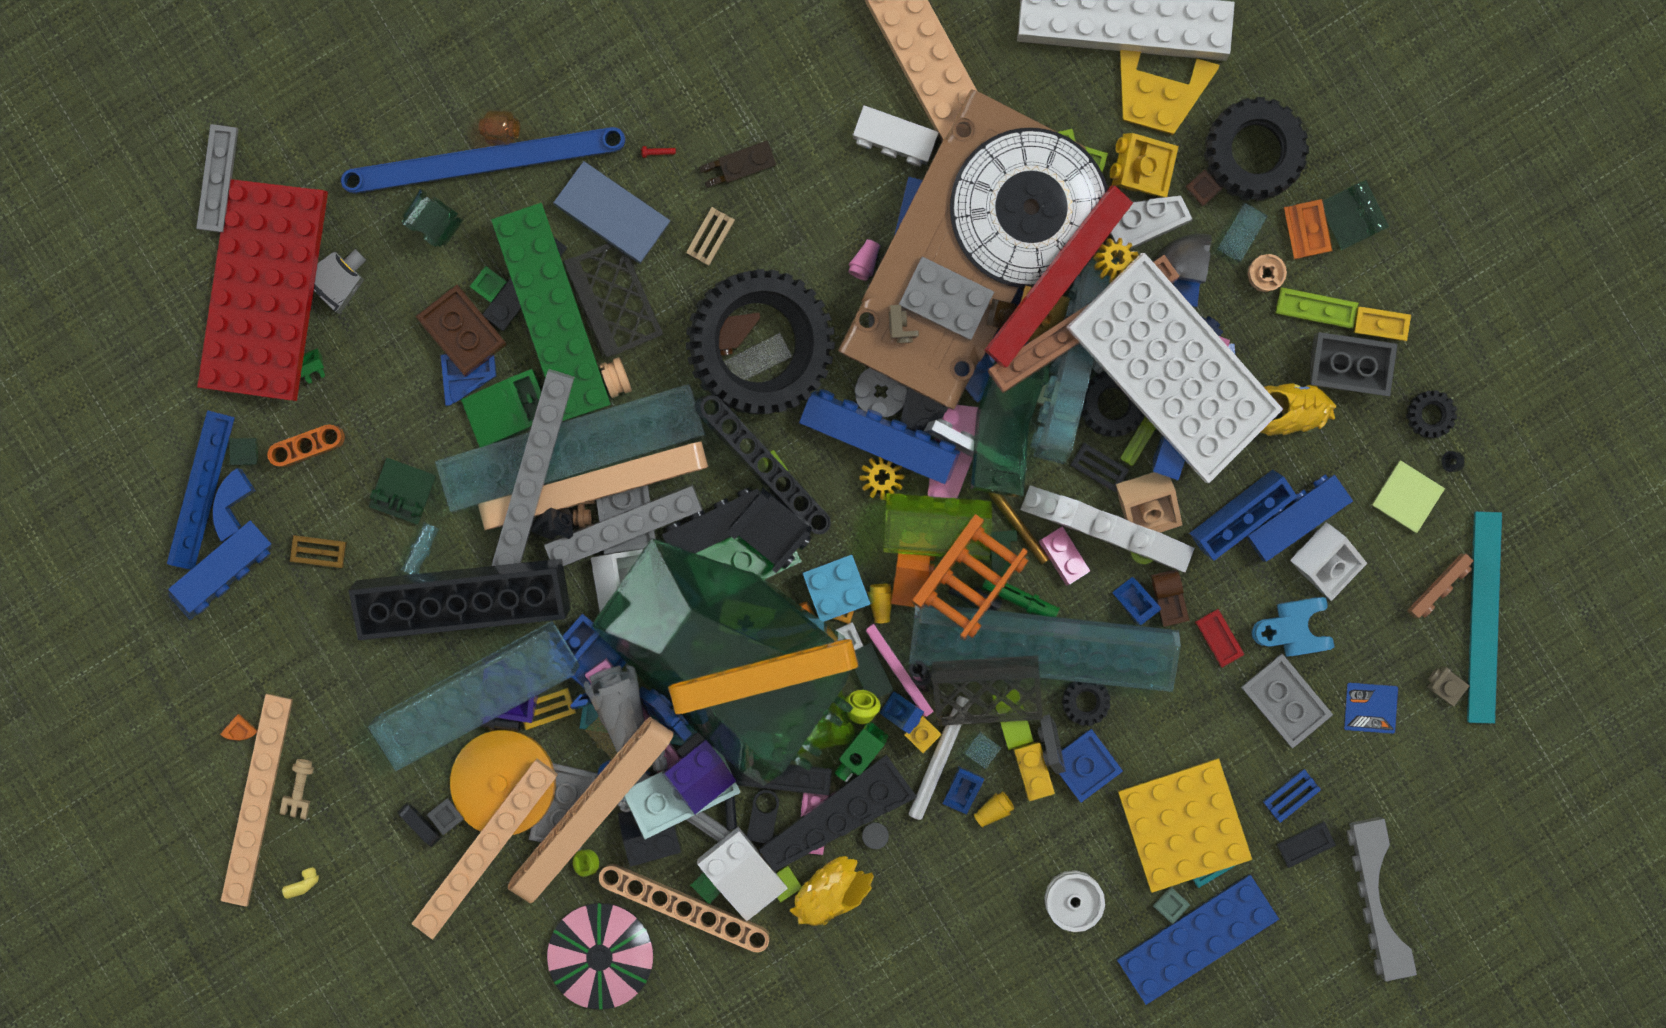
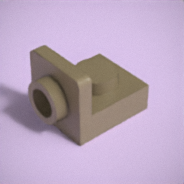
M901 305L888 306L890 339L897 338V343H912L913 337L919 336V331H903L902 327H907L906 310L901 311Z
M1442 666L1441 669L1436 668L1428 678L1430 683L1427 688L1454 707L1470 685L1452 673L1448 667Z

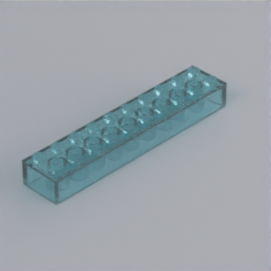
M687 384L562 422L544 485L706 436L701 418L695 411L696 401L691 385ZM530 433L435 461L450 512L455 513L478 506V504L512 495Z
M915 605L909 664H916L915 661H922L926 666L1173 692L1181 647L1179 630L987 610L978 622L982 626L973 638L968 636L964 641L960 638L964 629L931 605L929 607L924 605L922 610ZM951 606L969 620H972L979 610Z

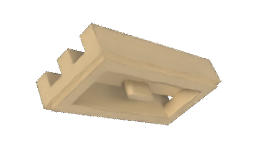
M712 207L686 253L710 266L735 219ZM713 216H717L718 218L699 252H694ZM722 221H726L727 224L707 258L703 257Z

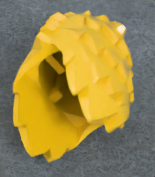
M1294 383L1264 387L1283 410L1282 417L1272 420L1260 433L1271 436L1278 434L1287 435L1297 431L1306 432L1316 427L1321 429L1325 426L1328 418L1335 419L1333 410L1336 408V405L1318 386L1307 385L1300 387Z
M847 856L838 857L828 862L821 869H818L811 879L804 883L795 896V907L791 908L790 912L798 917V924H808L811 926L826 925L834 917L844 914L861 904L862 900L872 889L873 873L864 874L863 871L856 872L854 870L857 866V860L848 859Z

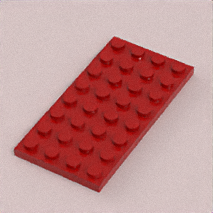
M231 179L224 232H220L198 388L297 401L327 204V191Z

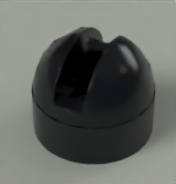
M1447 451L1442 457V466L1448 472L1461 471L1465 466V457L1460 452ZM1451 459H1457V463L1451 464Z

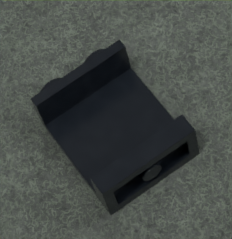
M762 487L730 524L727 534L733 539L740 536L774 564L772 570L777 573L781 567L786 569L795 558L793 554L798 548L803 550L812 539L809 536L812 527Z

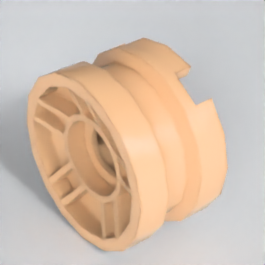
M1272 254L1261 255L1253 260L1247 272L1248 281L1251 286L1257 291L1265 293L1280 287L1285 281L1287 274L1286 266L1282 259ZM1263 269H1269L1272 273L1271 277L1263 278Z
M620 357L613 359L612 363L607 364L604 362L599 364L612 399L618 397L619 393L632 392Z

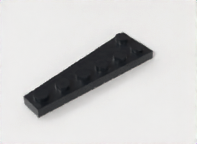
M884 754L868 766L860 776L856 775L758 850L773 871H777L808 855L813 850H817L836 838L850 833V831L861 825L873 821L884 813L890 812L915 799L917 796L888 756Z

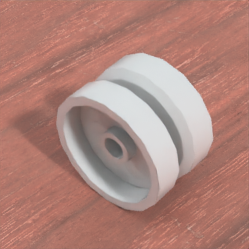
M1077 870L1064 871L1055 876L1048 884L1044 896L1046 910L1053 922L1062 929L1071 932L1086 931L1095 926L1102 917L1105 908L1104 893L1099 884L1087 873ZM1073 897H1078L1080 903L1076 902V906L1073 907L1070 901Z

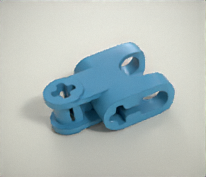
M1315 597L1277 604L1279 617L1256 622L1252 628L1253 640L1262 646L1283 644L1285 657L1333 649L1335 646L1332 637H1316L1308 628L1310 616L1318 611L1327 609V598ZM1266 628L1272 630V634L1268 635V639L1261 635V632H1264Z

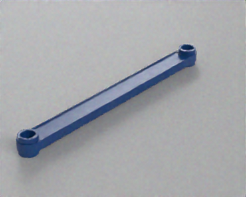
M610 127L366 166L345 171L341 177V184L347 192L357 194L620 151L624 147L626 138L620 129ZM612 133L619 134L621 137L619 144L616 146L607 144V137ZM352 175H358L360 178L359 184L354 188H349L347 185L348 178Z

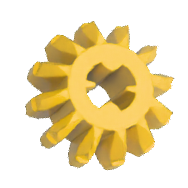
M1110 238L1107 239L1106 245L1102 244L1098 248L1099 252L1094 254L1093 259L1097 261L1094 265V270H1102L1099 276L1100 279L1108 275L1110 276L1109 283H1111L1137 258V251H1129L1132 243H1127L1126 246H1123L1122 238H1118L1116 244ZM1115 257L1120 259V262H1117V264L1112 263V259L1114 260Z
M879 457V465H876L875 460L870 458L869 463L873 468L870 469L865 465L862 466V470L868 472L869 476L862 475L859 477L861 481L869 480V483L864 485L862 489L866 491L872 486L874 489L870 493L871 498L875 497L877 490L880 491L881 500H885V490L888 491L891 497H894L895 493L891 487L894 486L899 490L902 489V485L895 482V479H904L902 474L895 475V472L900 470L902 466L896 465L892 469L890 466L893 462L888 461L886 465L884 464V459ZM879 470L886 471L885 475L889 474L890 478L885 481V485H879V481L876 482L874 476L879 474Z

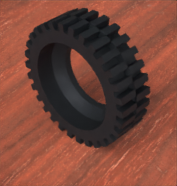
M764 269L747 271L732 275L716 283L713 289H709L704 294L705 298L699 300L695 307L698 309L696 313L691 314L689 321H692V325L687 328L686 335L690 336V342H686V350H690L691 357H688L689 365H694L695 371L692 373L695 378H700L702 382L700 384L701 388L704 391L708 390L711 393L710 395L719 397L728 408L749 414H771L786 411L787 408H794L800 404L801 400H807L812 396L810 392L817 390L821 386L819 380L826 378L829 372L825 370L826 365L832 364L833 357L829 356V351L835 349V342H830V335H834V328H828L827 321L831 320L829 313H823L821 309L825 306L823 301L816 300L814 296L817 293L812 288L806 289L804 287L806 283L800 279L793 280L792 275L787 273L779 274V271L776 270L764 271ZM752 303L766 304L780 311L789 321L795 337V350L791 362L779 376L765 382H750L736 376L724 363L719 348V336L725 320L739 307Z

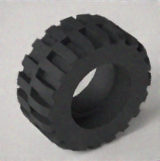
M1256 97L1251 100L1249 98L1242 99L1240 102L1233 103L1227 107L1210 127L1209 134L1205 140L1206 152L1204 153L1205 161H1208L1209 165L1207 169L1209 174L1215 177V182L1220 187H1224L1227 190L1226 193L1232 197L1236 195L1240 197V200L1245 201L1250 199L1264 201L1267 198H1273L1296 182L1300 177L1301 171L1305 168L1307 163L1305 160L1306 155L1309 154V146L1306 145L1307 132L1302 130V121L1299 116L1295 118L1291 113L1293 110L1288 106L1284 108L1279 105L1280 101L1274 99L1268 101L1265 100V97ZM1250 125H1259L1269 129L1278 139L1281 148L1280 158L1275 167L1262 174H1253L1245 171L1236 163L1232 154L1234 137L1241 129Z

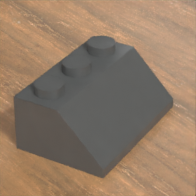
M1318 332L1314 334L1310 358V385L1390 397L1398 344Z

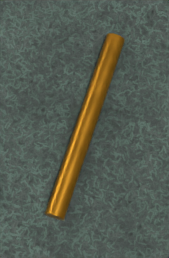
M985 475L979 480L980 484L1013 528L1017 530L1019 536L1041 565L1047 562L1049 557L988 475Z

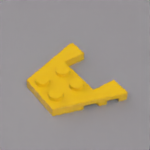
M1120 50L1123 121L1174 135L1219 69L1218 64L1196 59L1188 85L1137 70L1141 52Z

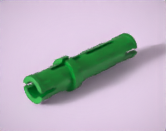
M986 579L981 589L991 593L996 586ZM1008 583L998 594L1004 600L1026 609V613L1030 615L1034 613L1052 623L1060 610V607L1040 599L1039 595H1031Z

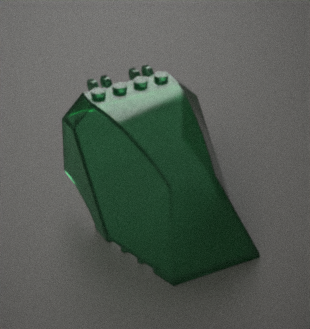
M653 538L646 545L592 624V627L629 666L635 668L638 676L651 689L656 690L659 694H663L671 702L673 710L674 707L668 689L670 685L846 639L844 635L815 617L754 572H748L733 567L730 564L706 558L704 555H698ZM850 670L681 715L689 722L688 725L707 740L736 768L765 786L781 775L792 760L808 771L813 765L810 761L798 755L797 752L803 747L812 755L820 756L822 753L820 748L809 742L807 738L823 716L839 727L844 721L841 717L828 710L833 702L845 712H851L854 708L837 696L846 684Z

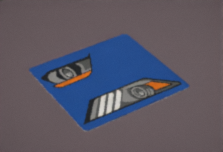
M1348 683L1344 729L1395 733L1398 687Z

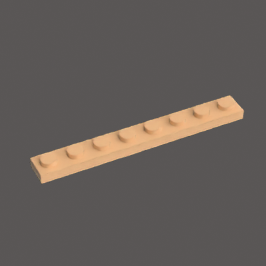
M271 694L265 695L221 897L223 902L246 907L249 905L293 699Z
M539 759L534 761L412 922V925L432 940L557 777L558 774Z

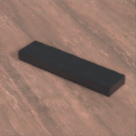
M731 757L733 777L737 785L830 795L832 768Z

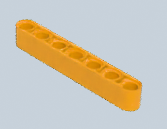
M845 639L670 685L668 689L675 714H683L857 668L859 665L852 639Z

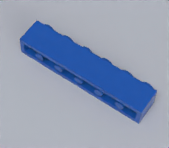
M820 389L811 393L812 396L808 398L799 422L800 424L942 484H946L950 480L961 452L955 449L956 446L953 443L945 440L937 442L930 439L931 435L921 430L911 431L901 421L892 420L890 422L883 419V415L877 411L868 409L866 412L858 408L859 405L847 399H844L843 402L835 399L834 394L827 390Z

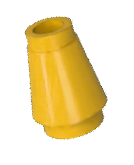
M870 585V591L867 593L874 622H890L893 594L891 585Z
M1002 791L999 794L995 793L974 814V817L979 825L984 827L1011 815L1010 812L1015 808L1009 797Z

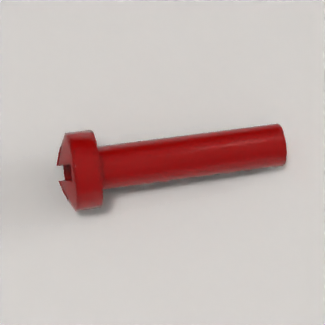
M642 146L641 148L643 158H647V155L676 154V148L647 149V146Z

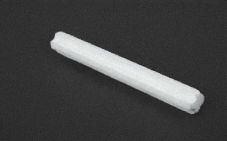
M957 697L916 794L917 797L914 799L909 811V816L917 820L923 818L971 704V701L965 697Z

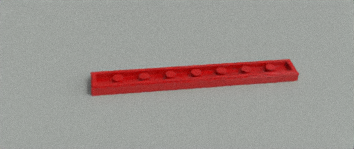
M1115 185L1109 187L984 351L1003 368L1009 366L1133 204Z

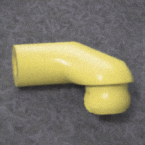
M311 867L302 871L304 880L284 886L282 889L284 897L289 899L309 891L319 880V875L316 874L315 868Z

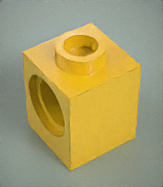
M923 715L919 724L910 734L904 732V735L922 753L942 735Z

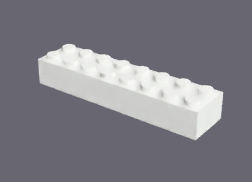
M1021 0L1017 42L1114 51L1127 50L1146 54L1226 61L1231 51L1235 2L1220 0Z

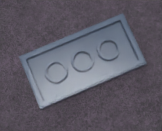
M584 161L553 203L561 211L639 264L642 263L670 224L668 218Z

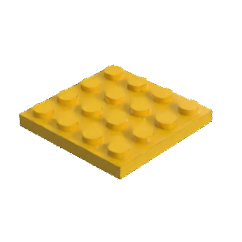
M1219 758L1118 791L1151 893L1252 860Z

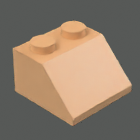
M1153 472L1116 484L1119 502L1126 520L1157 532L1182 526L1176 491L1170 477Z

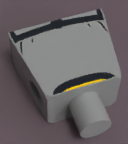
M356 249L345 259L338 253L333 252L317 264L314 291L338 314L344 310L364 281L356 270L366 259Z

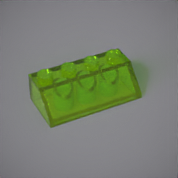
M886 493L883 511V552L944 557L975 514L984 520L982 526L985 529L984 532L991 536V501ZM972 540L966 548L969 550V554L976 559L989 560L990 549L981 542Z

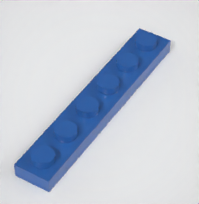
M207 410L167 560L169 565L190 570L196 565L235 417Z

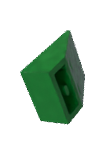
M533 369L505 379L461 399L480 449L531 429L542 392L541 385Z

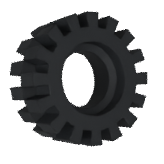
M1437 390L1418 394L1407 407L1408 414H1406V419L1408 418L1409 427H1412L1413 432L1423 438H1437L1447 434L1454 427V420H1457V415H1455L1457 408L1452 404L1454 401L1448 398L1444 392L1440 393ZM1428 404L1436 405L1441 411V419L1435 425L1427 424L1422 418V410Z
M1078 678L1070 683L1063 692V710L1073 722L1083 726H1091L1101 722L1107 716L1111 706V699L1107 688L1101 682L1091 678ZM1084 691L1092 692L1096 697V706L1089 712L1079 710L1076 705L1077 696Z

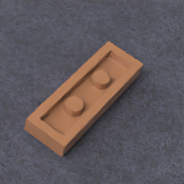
M1466 553L1460 554L1407 611L1414 618H1420L1421 616L1425 618L1435 608L1433 603L1439 597L1445 598L1452 591L1453 587L1451 584L1457 578L1463 579L1471 571L1472 568L1469 565L1474 560Z

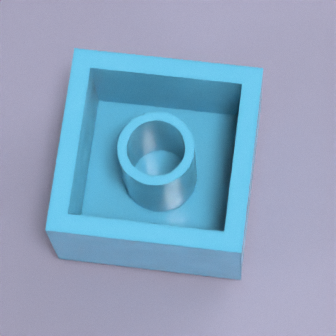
M853 555L803 573L821 623L870 605Z

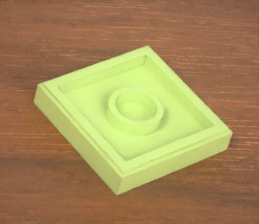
M1400 460L1371 505L1414 533H1418L1445 488Z

